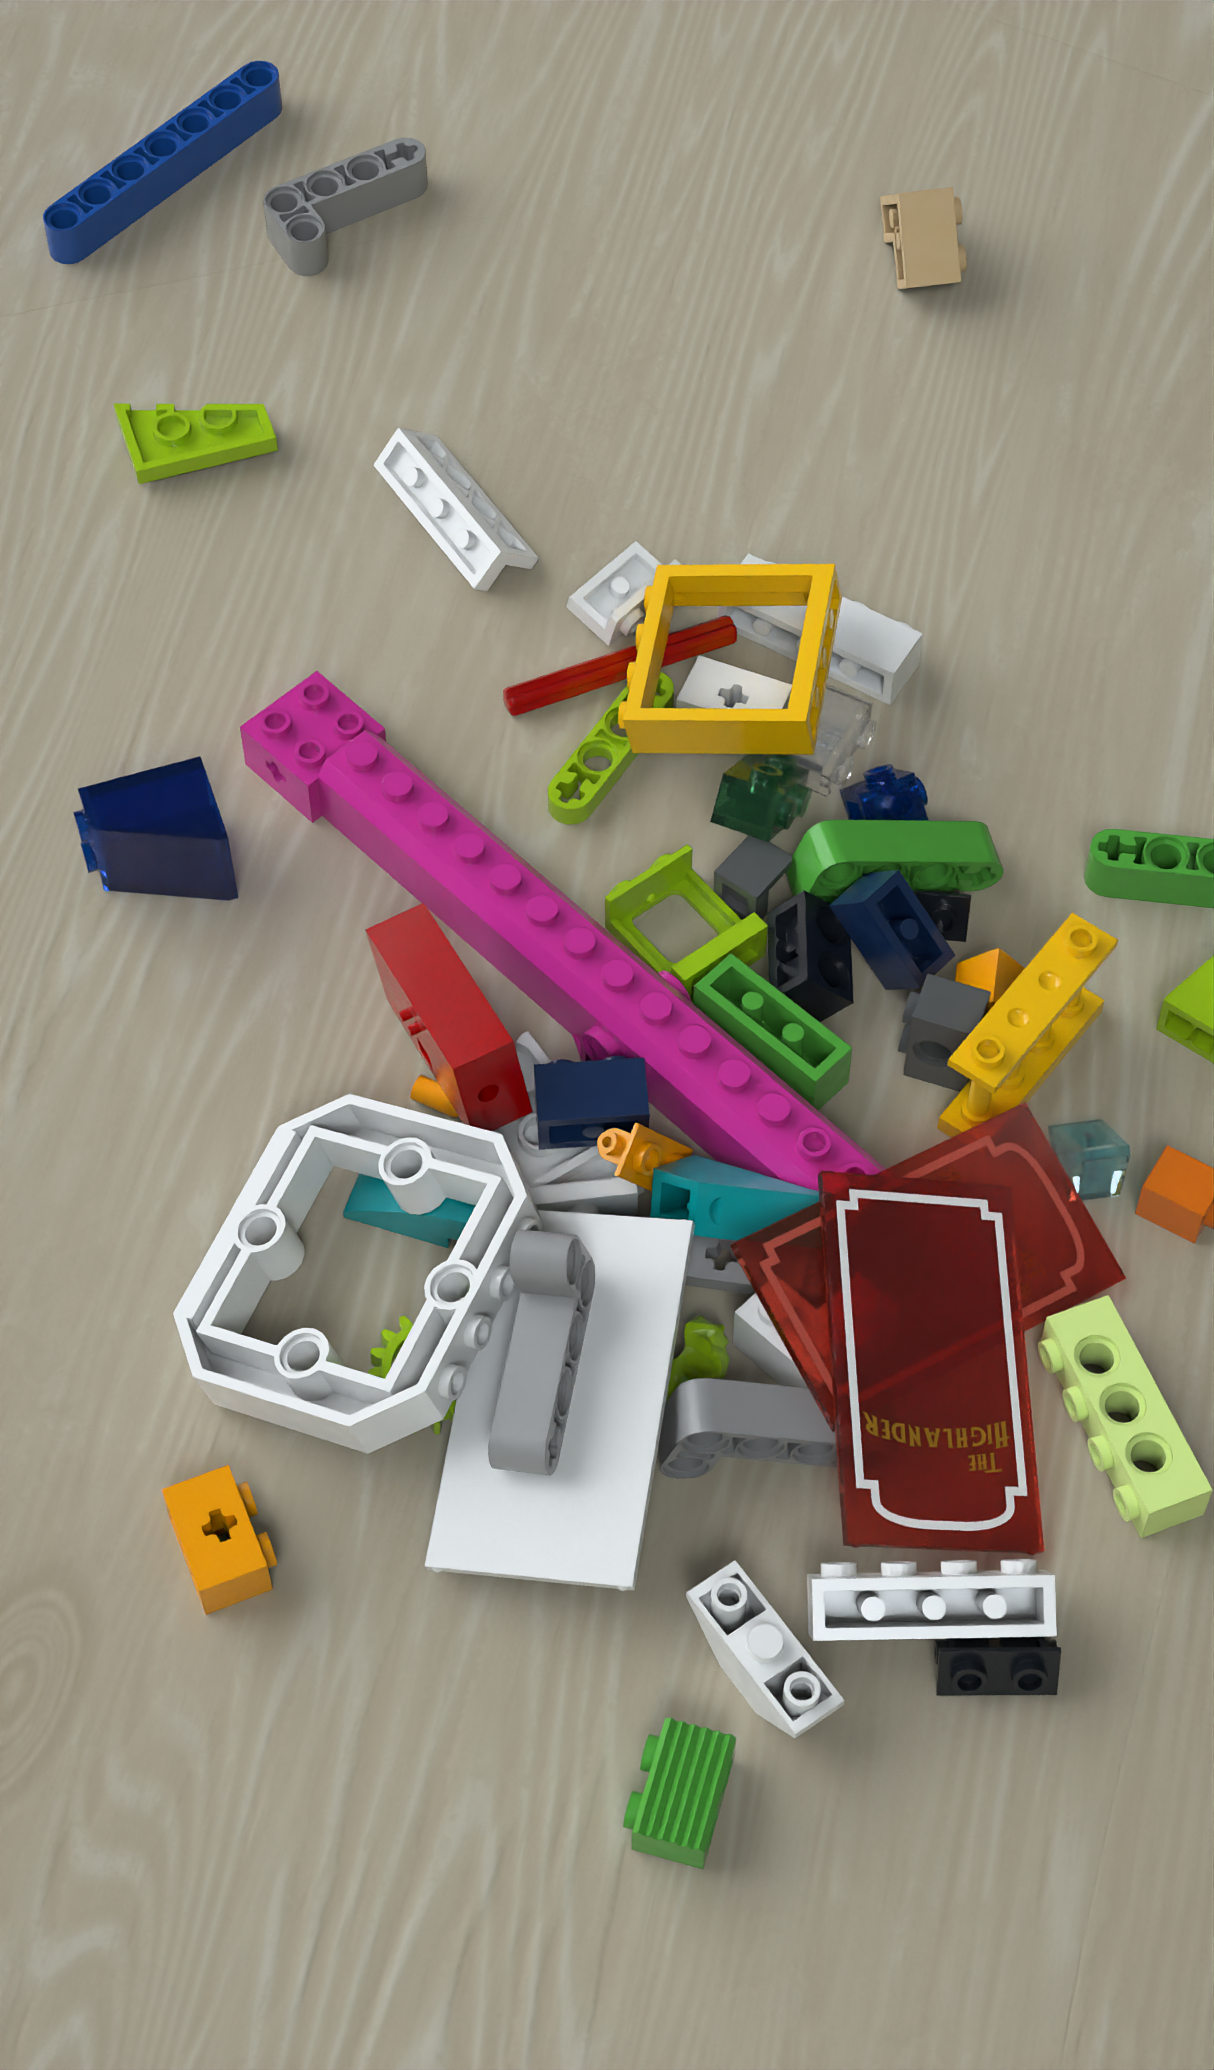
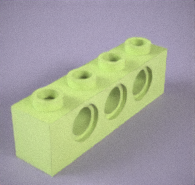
M1107 1295L1046 1317L1042 1338L1038 1342L1041 1362L1049 1374L1056 1373L1064 1389L1062 1392L1063 1402L1070 1418L1074 1422L1081 1421L1089 1437L1088 1450L1094 1465L1100 1472L1106 1470L1115 1487L1113 1497L1121 1517L1126 1522L1132 1520L1140 1538L1204 1515L1213 1490L1110 1296ZM1096 1364L1103 1368L1105 1373H1091L1082 1365ZM1121 1412L1127 1415L1131 1421L1126 1423L1117 1422L1110 1418L1107 1413ZM1138 1460L1147 1461L1153 1464L1158 1471L1144 1472L1138 1469L1133 1462Z

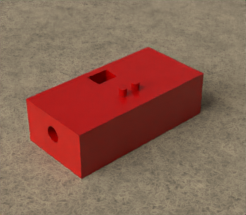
M424 903L419 904L365 929L387 1001L463 1124L494 1131L532 1113L533 1110L513 1039Z

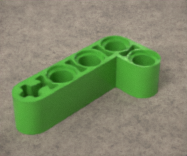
M826 820L815 824L804 834L792 856V866L785 874L793 897L805 890L831 904L865 873L899 870L912 890L954 891V889H960V891H979L997 883L1002 878L1004 870L988 826L983 822Z
M1105 829L1098 832L1092 838L1084 872L1085 884L1095 894L1109 898L1214 908V839Z

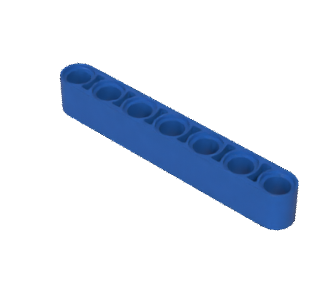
M253 61L244 65L51 204L44 211L43 222L49 253L53 260L61 264H74L84 260L276 119L282 111L280 80L277 67L267 61Z

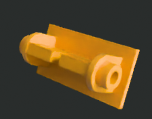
M638 1123L634 1124L631 1133L618 1128H611L603 1132L597 1140L600 1156L618 1165L615 1176L651 1192L653 1168L691 1156L693 1149Z

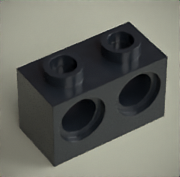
M803 890L767 912L769 983L817 1021L822 1022L854 1003L851 938L829 907L830 903Z

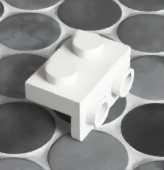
M635 541L569 597L566 607L610 646L622 634L626 637L632 636L636 632L637 625L644 623L646 617L644 608L645 589L647 586L653 585L656 567L662 564ZM675 559L669 565L682 564Z

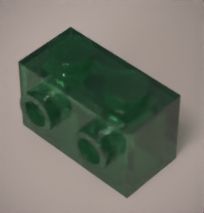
M747 754L723 773L710 822L769 842L783 829L788 830L797 816L802 818L805 814L812 794V788L806 787L810 770L796 765L797 760L787 754Z

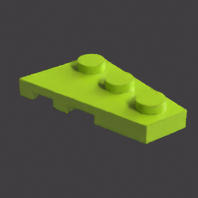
M113 403L116 419L138 484L278 451L276 435L264 404H206L201 410H175L174 404H156V410H132L131 403Z

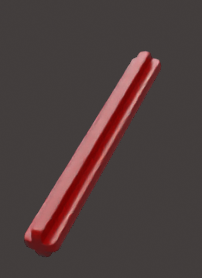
M721 616L668 634L661 668L734 644L737 641V629L731 617ZM636 645L507 687L503 690L505 707L511 716H518L626 680L629 663L636 662L638 653Z

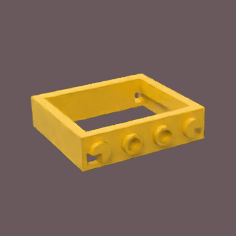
M835 564L657 565L653 585L647 586L645 589V621L638 624L636 629V649L638 652L636 662H630L627 669L628 698L627 701L620 703L618 710L619 729L626 730L632 753L814 755L842 602ZM674 606H807L788 709L652 708Z

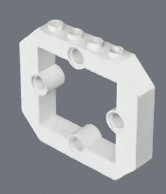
M353 1094L343 1096L278 1126L173 1313L192 1376L212 1403L367 1454L443 1420L452 1401L458 1399L462 1394L466 1384L467 1372L478 1351L487 1345L492 1332V1323L503 1302L507 1301L515 1290L516 1285L510 1275L509 1262L511 1245L516 1232L520 1229L542 1232L543 1223L519 1164L503 1135ZM333 1166L384 1180L400 1208L409 1214L421 1215L431 1212L439 1207L446 1197L475 1205L448 1260L435 1267L428 1275L424 1286L427 1300L385 1379L346 1367L325 1335L314 1328L294 1330L286 1335L278 1345L241 1335L270 1281L287 1278L302 1264L305 1255L304 1245L296 1233Z

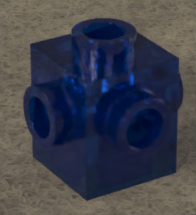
M892 764L869 769L863 773L865 780L839 790L848 820L929 821L924 807L928 803V797L923 783L915 776L914 772L895 769Z

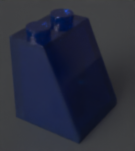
M201 756L78 788L82 810L74 811L73 816L81 841L82 855L88 873L98 871L104 891L225 901L238 898L228 835Z

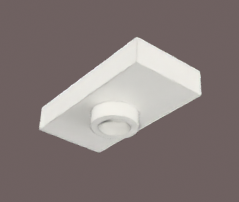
M620 1177L528 1187L537 1210L638 1217L637 1185Z

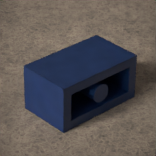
M899 870L865 873L829 905L885 990L921 988L928 973L935 975L956 956Z
M611 1056L596 1061L573 1062L567 1059H558L548 1064H534V1090L539 1150L597 1146L598 1137L606 1130L618 1128L631 1133L635 1123L649 1128L650 1113L644 1058Z

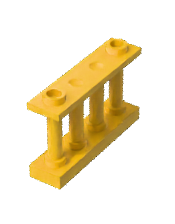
M1073 912L948 1059L947 1065L969 1078L970 1081L940 1115L937 1129L964 1146L970 1145L986 1136L991 1145H993L1102 1012L1104 999L1083 986L1117 947L1118 939ZM983 1147L974 1152L983 1157L987 1150Z

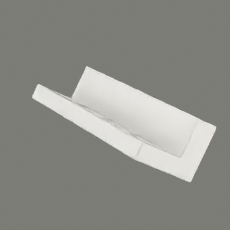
M403 428L396 430L373 466L471 586L476 590L488 591L505 565L532 569L539 557L438 436Z

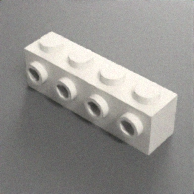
M1004 1559L1001 1560V1570L977 1571V1561L945 1560L941 1561V1571L917 1572V1562L886 1561L881 1562V1572L857 1573V1563L827 1562L821 1563V1574H807L808 1634L813 1641L1057 1636L1055 1575L1045 1569L1037 1570V1560Z

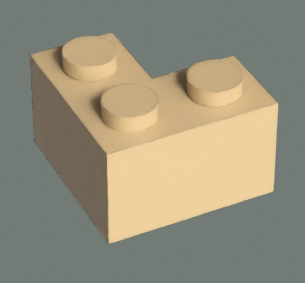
M953 187L880 196L884 243L893 242L898 289L961 282V272L966 271L967 259L964 245L958 244L956 225H961L962 205L959 196L954 197Z

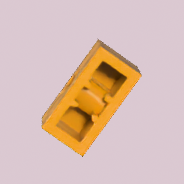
M226 1465L161 1489L168 1516L205 1615L273 1590L268 1568L278 1564L266 1531L255 1535L249 1518L258 1515V1511L247 1481L236 1485L230 1467ZM226 1533L228 1540L219 1542L217 1535Z

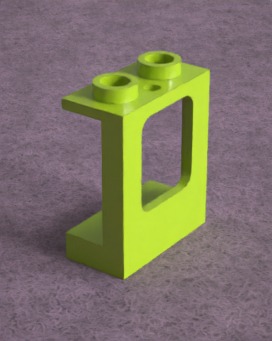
M687 844L673 854L668 853L660 856L648 870L631 881L624 880L618 883L605 897V928L656 973L667 971L675 976L685 987L693 1003L694 985L730 953L748 967L766 956L768 925L755 912L741 920L692 869L693 849ZM671 895L683 897L718 934L717 937L677 963L669 962L633 924V920Z

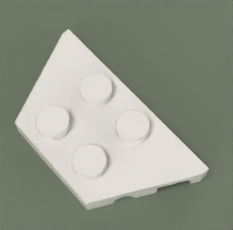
M528 1031L521 1034L516 1041V1052L533 1112L492 1132L502 1134L519 1164L527 1186L617 1177L614 1174L618 1165L603 1159L598 1152L597 1146L539 1150L534 1090V1064H548L551 1060ZM637 1185L638 1195L645 1192V1188Z

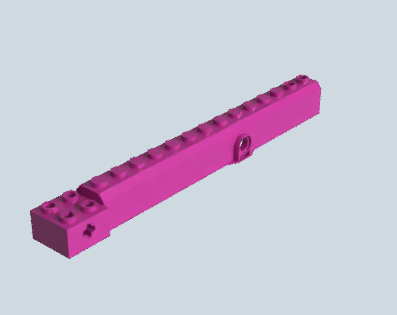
M318 671L240 726L245 764L312 823L323 816L417 900L424 903L433 914L572 1034L581 1060L596 1061L611 1056L644 1058L648 1102L715 1161L829 1194V1212L837 1209L836 1200L850 1201L849 1189L875 1191L898 1179L691 1002L685 987L675 976L667 971L656 973L386 742L385 728ZM900 1187V1188H898V1189H896V1190H894V1191H892V1192H893V1193H902V1187ZM875 1199L859 1207L858 1210L845 1214L847 1249H850L852 1228L862 1216L868 1213L887 1229L898 1219L900 1201ZM837 1218L828 1222L827 1245L836 1247L839 1245ZM834 1264L836 1267H838V1268L841 1270V1265H839V1264Z

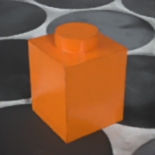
M1167 1145L1142 1186L1135 1214L1195 1244L1205 1226L1214 1229V1168Z

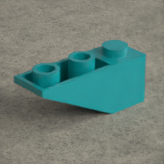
M695 1154L653 1168L650 1218L691 1220L695 1224L694 1236L765 1244L829 1213V1194ZM828 1223L781 1246L822 1251L826 1249Z

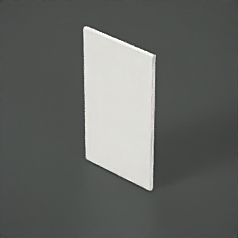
M538 1210L543 1223L542 1232L577 1235L586 1247L595 1265L594 1293L558 1465L555 1472L549 1476L493 1469L489 1463L488 1444L520 1297V1291L516 1286L512 1296L503 1302L492 1323L490 1339L487 1345L478 1351L467 1372L465 1388L456 1400L425 1568L437 1573L443 1571L613 1588L620 1591H635L695 1224L693 1221L686 1219L676 1220Z

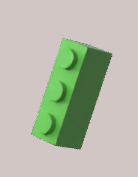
M732 953L694 985L693 1004L817 1110L821 1109L849 1083L852 1047Z

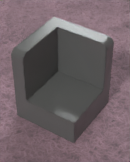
M752 831L714 871L713 891L741 920L753 912L763 920L767 915L769 890L792 866V856Z

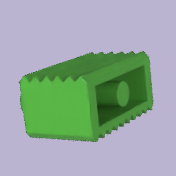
M665 1718L660 1736L648 1735L640 1764V1770L649 1772L644 1793L632 1791L623 1822L624 1828L633 1830L631 1850L704 1869L734 1761L737 1737L732 1734H723L719 1730L712 1731L707 1727L700 1728L696 1724L676 1721L673 1718Z

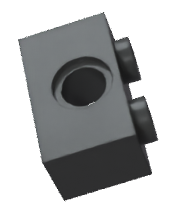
M928 973L921 993L910 992L903 1013L902 1022L906 1024L898 1047V1052L906 1054L903 1075L960 1092L970 1079L947 1065L948 1059L987 1014L991 992Z

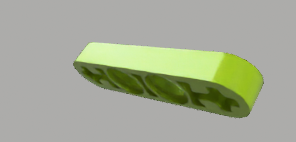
M660 672L656 693H659L660 696L655 695L652 708H673L674 684L669 676ZM628 686L624 688L551 780L548 786V811L556 821L567 825L584 822L591 816L639 754L632 753L628 737L618 736L611 730L612 727L618 724L620 703L627 701ZM601 756L607 758L612 764L606 770L593 771L588 769L584 763L589 758ZM579 781L582 784L579 789V800L575 798L570 799L578 790ZM562 797L570 800L567 803L562 802Z

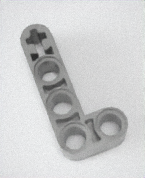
M403 137L395 139L268 190L263 199L267 236L289 269L301 276L319 274L328 266L326 234L423 195L428 185L426 149L419 140Z
M520 1229L513 1238L509 1262L510 1275L520 1291V1297L490 1431L488 1457L490 1466L493 1469L551 1476L557 1468L594 1293L595 1265L592 1257L577 1235Z
M698 1378L681 1383L666 1401L658 1447L660 1471L667 1477L676 1479L700 1477L711 1471L721 1457L855 1469L851 1408L843 1395L832 1400L828 1391L821 1389ZM875 1395L859 1403L863 1470L880 1469L890 1465L896 1459L895 1440L892 1434L891 1404L888 1399ZM863 1412L868 1413L872 1424V1415L877 1417L878 1436L869 1433L866 1429L868 1421ZM881 1419L889 1421L890 1440L882 1438V1435L886 1436V1432L882 1431V1429H885V1422H881Z

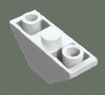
M736 1560L686 1593V1598L720 1667L756 1714L795 1739L844 1705L845 1700Z

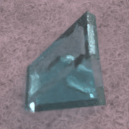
M1102 1119L1048 1126L1049 1139L1066 1203L1120 1196L1130 1159V1145Z

